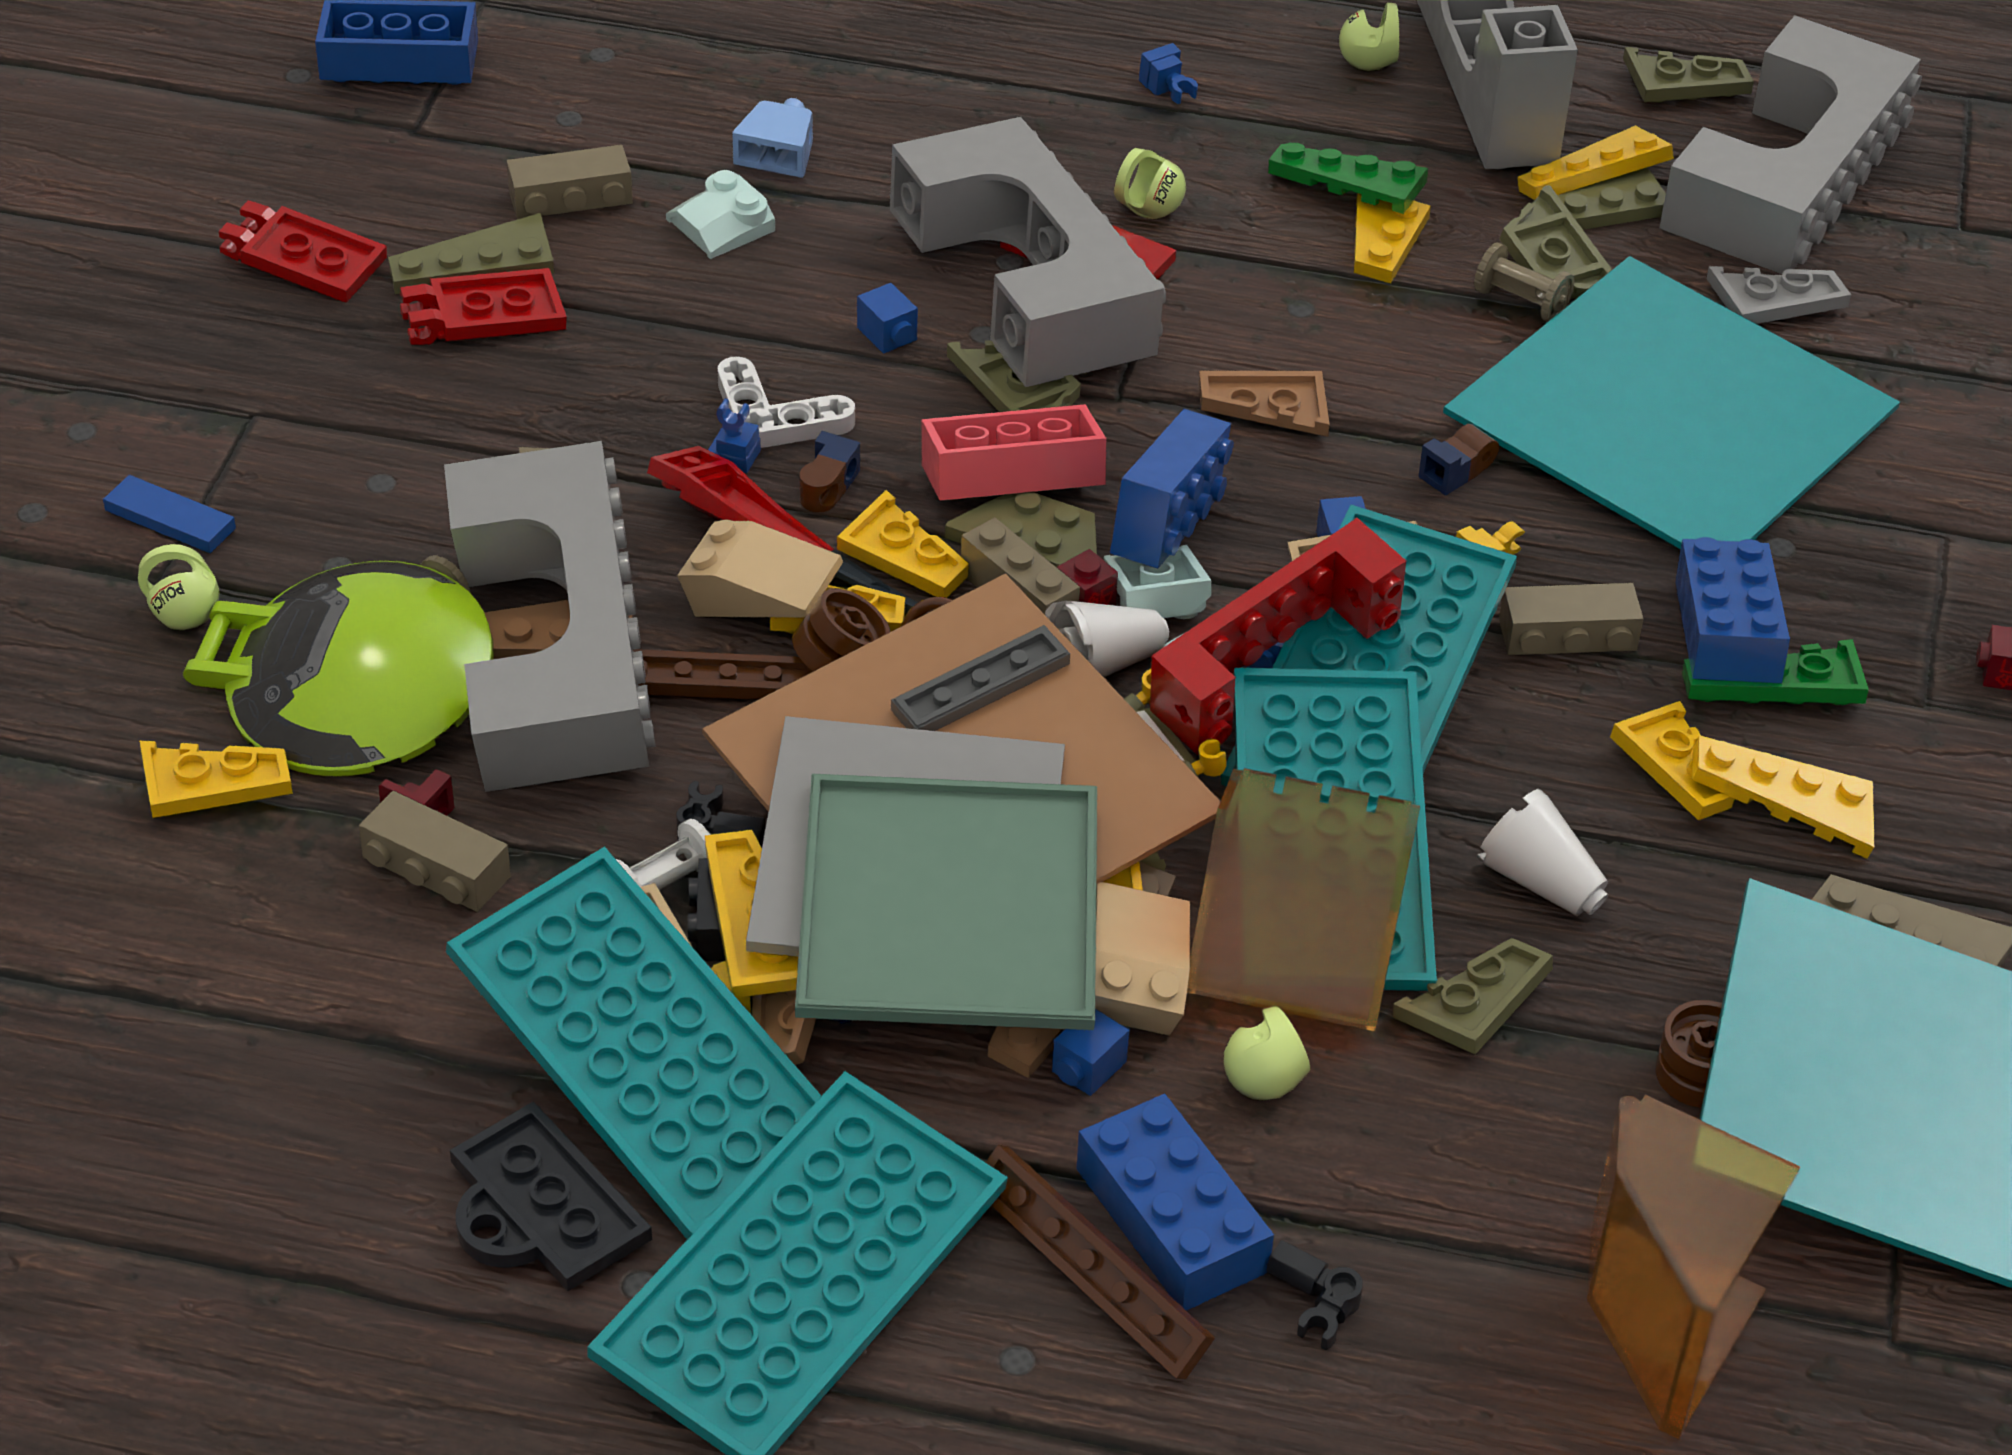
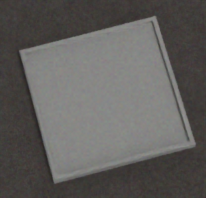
M785 716L746 938V951L799 957L812 774L1061 784L1065 744Z

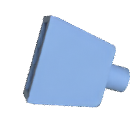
M795 98L787 99L784 104L766 100L759 102L733 131V164L803 178L813 141V113L806 109L800 100Z

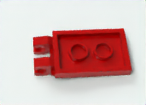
M249 200L240 208V215L247 217L240 226L227 222L219 230V237L225 240L219 246L220 253L237 261L241 259V263L345 303L351 299L387 258V246L284 206H281L275 212L269 206Z
M550 268L430 279V285L418 284L400 287V295L403 303H400V311L403 320H409L411 328H408V337L411 345L432 344L437 338L452 341L566 330L567 316ZM413 301H418L417 303H414V304H408V303H411V302H413Z

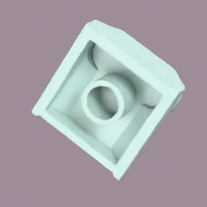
M721 170L709 176L705 182V191L666 213V220L669 223L672 222L710 259L775 231V217L767 204L766 198L740 175L729 170Z
M1187 545L1179 547L1174 556L1169 555L1158 569L1116 555L1104 556V561L1118 571L1117 592L1120 596V606L1156 610L1162 618L1190 619L1206 608V600L1211 597V579Z

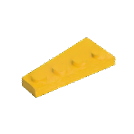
M1635 125L1546 165L1534 167L1530 172L1518 176L1519 191L1536 200L1541 189L1544 186L1550 185L1557 195L1672 160L1674 159L1672 144L1657 137V135L1651 134Z

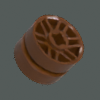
M831 588L821 595L810 613L795 630L792 636V643L799 658L814 672L890 633V628L883 615L866 599L845 589Z
M1695 1000L1676 1007L1669 1014L1665 1022L1656 1060V1076L1662 1088L1671 1097L1690 1106L1702 1108L1722 1003Z

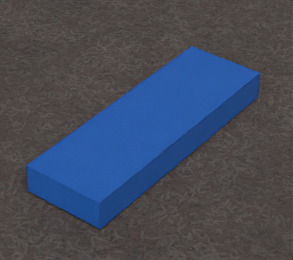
M128 475L103 499L105 511L208 553H211L236 529L233 516L132 475Z

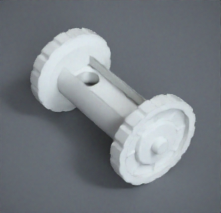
M688 819L678 826L679 841L630 868L623 861H617L639 887L655 883L657 888L661 890L695 870L698 872L699 858H707L705 835H710V833L697 820ZM684 853L687 860L680 861L677 856Z

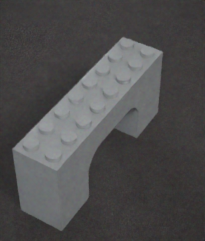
M1417 0L1484 168L1537 167L1560 159L1578 49L1559 6L1515 8L1513 0Z
M1794 15L1764 53L1752 114L1797 129L1808 135L1797 145L1788 148L1772 149L1759 147L1703 127L1671 165L1659 229L1780 274L1786 269H1795L1798 263L1803 265L1810 254L1813 243L1819 244L1821 242L1827 225L1829 223L1834 224L1839 217L1842 205H1848L1851 202L1857 185L1865 184L1872 165L1878 166L1884 156L1886 147H1892L1895 144L1900 128L1908 127L1914 113V107L1910 105L1911 98L1916 95L1922 80V76L1917 74L1921 59Z
M1022 117L892 144L890 212L922 253L977 240H995L1017 247L1033 264V266L995 274L990 340L995 345L994 347L1002 354L1003 359L1013 369V372L1025 387L1061 379L1067 375L1074 376L1158 355L1159 337L1163 333L1161 322L1162 306L1166 302V291L1163 283L1154 277L1146 267L1143 259L1134 253L1127 244L1126 239L1119 235L1110 224L1107 216L1098 210L1091 201L1090 196L1083 192L1074 181L1071 173L1063 168L1056 159L1055 154L1048 150L1039 139L1036 131L1032 130Z
M602 441L444 464L450 529L459 568L466 578L468 586L473 587L525 578H543L558 583L568 593L570 622L564 635L552 646L532 654L464 664L471 734L485 792L649 767L647 748L656 747L652 720L643 721V719L651 718V709L647 685L638 686V684L646 683V673L642 651H633V649L641 648V638L637 617L629 618V615L636 614L633 584L624 585V582L631 581L632 574L628 551L620 552L619 550L627 548L624 520H615V516H621L623 511L619 487L610 488V484H617L614 458H605Z

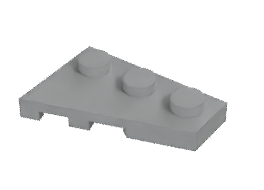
M1709 266L1706 277L1727 309L1755 324L1846 308L1849 306L1851 293L1832 270L1786 269L1782 275L1761 274L1760 268L1745 267L1743 274L1724 273L1723 267Z

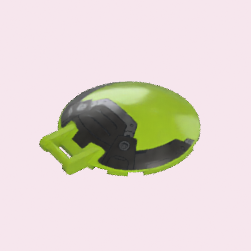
M367 561L332 568L313 575L288 588L266 606L229 601L215 602L209 614L211 623L195 658L188 661L183 677L186 681L196 686L225 689L227 705L239 733L248 744L252 743L255 747L284 749L288 769L321 776H352L375 772L374 765L386 763L400 758L402 763L434 747L436 745L434 739L445 732L451 725L456 727L461 725L469 715L464 664L493 660V639L485 613L477 600L467 589L449 576L434 569L412 563ZM228 628L241 630L228 661H214Z

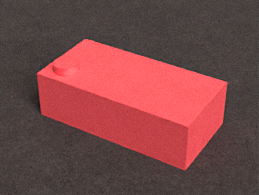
M1086 404L921 419L922 467L940 501L1106 485V437Z

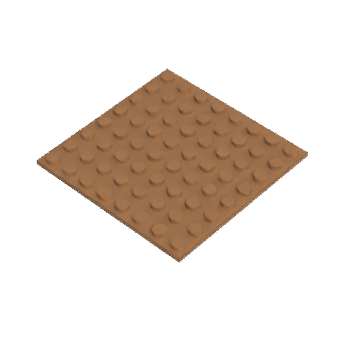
M1006 573L702 728L704 737L769 812L785 716L906 728L891 711V699L1045 625L1070 653L1069 665L936 731L1065 744L1061 784L1097 786L1096 885L1226 813V807Z

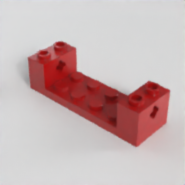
M1354 519L1153 654L1151 662L1150 711L1197 756L1199 755V746L1206 740L1215 739L1221 745L1232 732L1236 678L1232 674L1234 673V668L1254 664L1263 652L1278 642L1284 643L1289 640L1298 628L1310 620H1318L1325 615L1330 607L1366 639L1381 629L1387 630L1391 628L1401 615L1406 560L1360 519Z

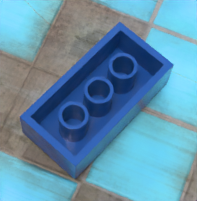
M324 0L315 40L319 79L337 82L348 80L372 81L375 83L394 81L410 82L413 84L437 82L452 85L471 83L478 45L475 2Z
M1183 409L1122 477L1110 554L1158 569L1169 555L1174 556L1177 553L1184 537L1189 538L1192 535L1196 523L1200 519L1204 520L1210 511L1211 505L1215 501L1220 502L1224 495L1227 478L1222 476L1223 468L1231 457L1234 445L1233 440L1229 439L1231 423L1187 409Z
M1710 537L1682 539L1675 583L1692 678L1782 683L1790 637L1769 543H1760L1752 539H1745L1740 542L1719 541Z
M1162 1094L1079 1131L1077 1171L1167 1293L1186 1311L1267 1273L1266 1268L1272 1254L1274 1234L1166 1094Z

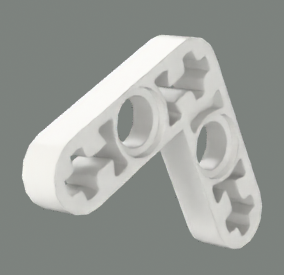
M730 357L724 359L718 365V387L722 398L729 400V408L732 412L738 414L743 406L736 403L737 401L747 399L755 401V403L749 405L750 413L745 422L759 425L761 448L816 439L821 431L841 435L848 433L855 426V403L846 396L829 395L769 405L756 369L750 360L743 357ZM735 376H738L739 380H742V382L736 384ZM791 419H802L806 422L802 424H790L787 421Z

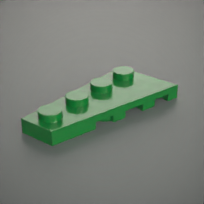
M1300 143L1281 144L1269 158L1268 173L1309 186L1323 182L1326 183L1329 192L1339 195L1353 191L1362 194V202L1377 205L1379 200L1392 203V211L1404 214L1427 183L1428 168L1416 166L1410 161L1389 162L1378 160L1373 155L1352 156L1342 154L1336 149L1316 150L1305 148Z
M1853 639L1838 641L1837 648L1821 650L1822 648L1818 643L1801 645L1800 653L1787 654L1782 683L1693 679L1689 659H1684L1682 671L1688 699L1704 702L1736 700L1747 703L1775 701L1791 704H1802L1805 702L1832 703L1835 705H1847L1849 703L1866 704L1869 689Z

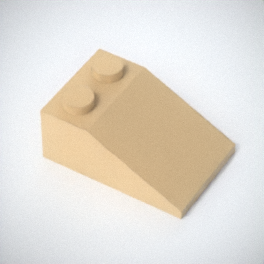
M721 520L714 521L677 576L695 617H806L832 581L843 560L839 554L753 521Z
M1099 882L1096 885L1095 1009L1123 1026L1170 1036L1183 1017L1190 972V901Z

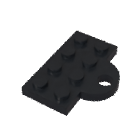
M534 1101L450 1150L451 1163L472 1185L461 1197L456 1209L458 1239L465 1252L480 1263L492 1267L510 1268L522 1266L539 1259L567 1291H570L652 1240V1227ZM483 1227H494L500 1231L496 1236L489 1239H481L473 1235L478 1229Z

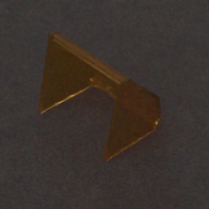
M1248 768L1243 770L1233 769L1217 809L1190 955L1187 993L1265 1009L1277 1006L1284 1013L1375 1031L1420 806L1411 804L1412 801L1379 795L1376 812L1372 813L1366 811L1370 794L1368 792L1332 785L1329 804L1320 802L1323 783L1286 776L1282 794L1273 793L1277 774Z
M1647 1095L1643 1097L1641 1102L1633 1096H1624L1619 1101L1593 1216L1587 1301L1659 1429L1680 1440L1765 1294L1766 1288L1739 1276V1273L1799 1174L1800 1166Z

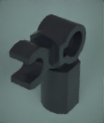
M693 781L689 785L688 801L678 809L676 815L678 841V826L688 819H695L705 827L710 835L752 830L762 848L766 829L764 818L718 812L724 804L722 785L717 784L715 791L708 795L700 794L698 781Z
M1281 1240L1269 1258L1266 1271L1310 1296H1314L1315 1293L1319 1295L1314 1302L1315 1307L1307 1309L1300 1316L1297 1336L1303 1338L1309 1328L1314 1326L1321 1327L1325 1330L1321 1340V1348L1328 1350L1336 1341L1338 1323H1344L1348 1315L1354 1314L1359 1309L1363 1290L1362 1278L1354 1269L1348 1267H1337L1330 1270L1328 1269V1263Z

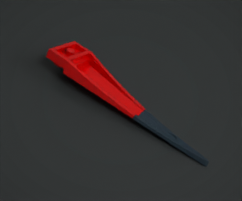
M701 446L651 457L647 473L662 480L664 487L674 491H681L679 498L697 511L718 521H753L839 554L842 557L843 563L834 578L851 586L860 585L905 597L906 613L918 603L874 577L808 530L760 489L732 461Z

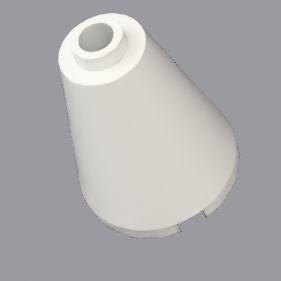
M1065 600L1052 603L1045 612V616L1103 677L1151 657L1165 646L1169 638V628L1166 620L1156 610Z
M1536 789L1523 797L1529 804L1527 807L1519 811L1511 808L1493 827L1480 846L1485 852L1477 854V858L1484 865L1575 916L1582 914L1584 911L1591 915L1607 899L1609 894L1604 889L1608 881L1550 798L1542 790Z

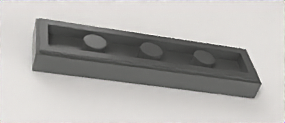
M1043 625L891 699V711L906 728L936 731L1069 665L1070 653L1049 629Z

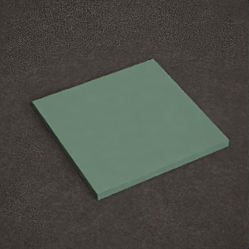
M812 774L795 1018L1094 1030L1097 786Z

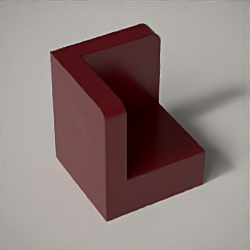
M437 769L420 786L408 782L402 787L387 779L378 786L380 803L392 791H395L446 816L455 808L452 777Z

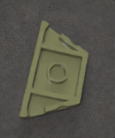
M1550 185L1544 186L1536 200L1532 204L1528 203L1520 211L1519 217L1513 218L1503 228L1499 238L1502 244L1507 246V250L1515 262L1551 279H1555L1563 271L1574 275L1575 284L1571 295L1572 299H1577L1612 270Z
M985 340V348L961 349L960 341L947 344V357L999 412L1072 406L1080 397L1081 384L1072 375L1025 387L1013 372V369L1003 359L1002 354L994 347L995 345L991 340Z
M1034 492L1001 495L948 521L945 525V538L961 544L963 534L995 517L1055 567L1088 549L1097 554L1095 513Z

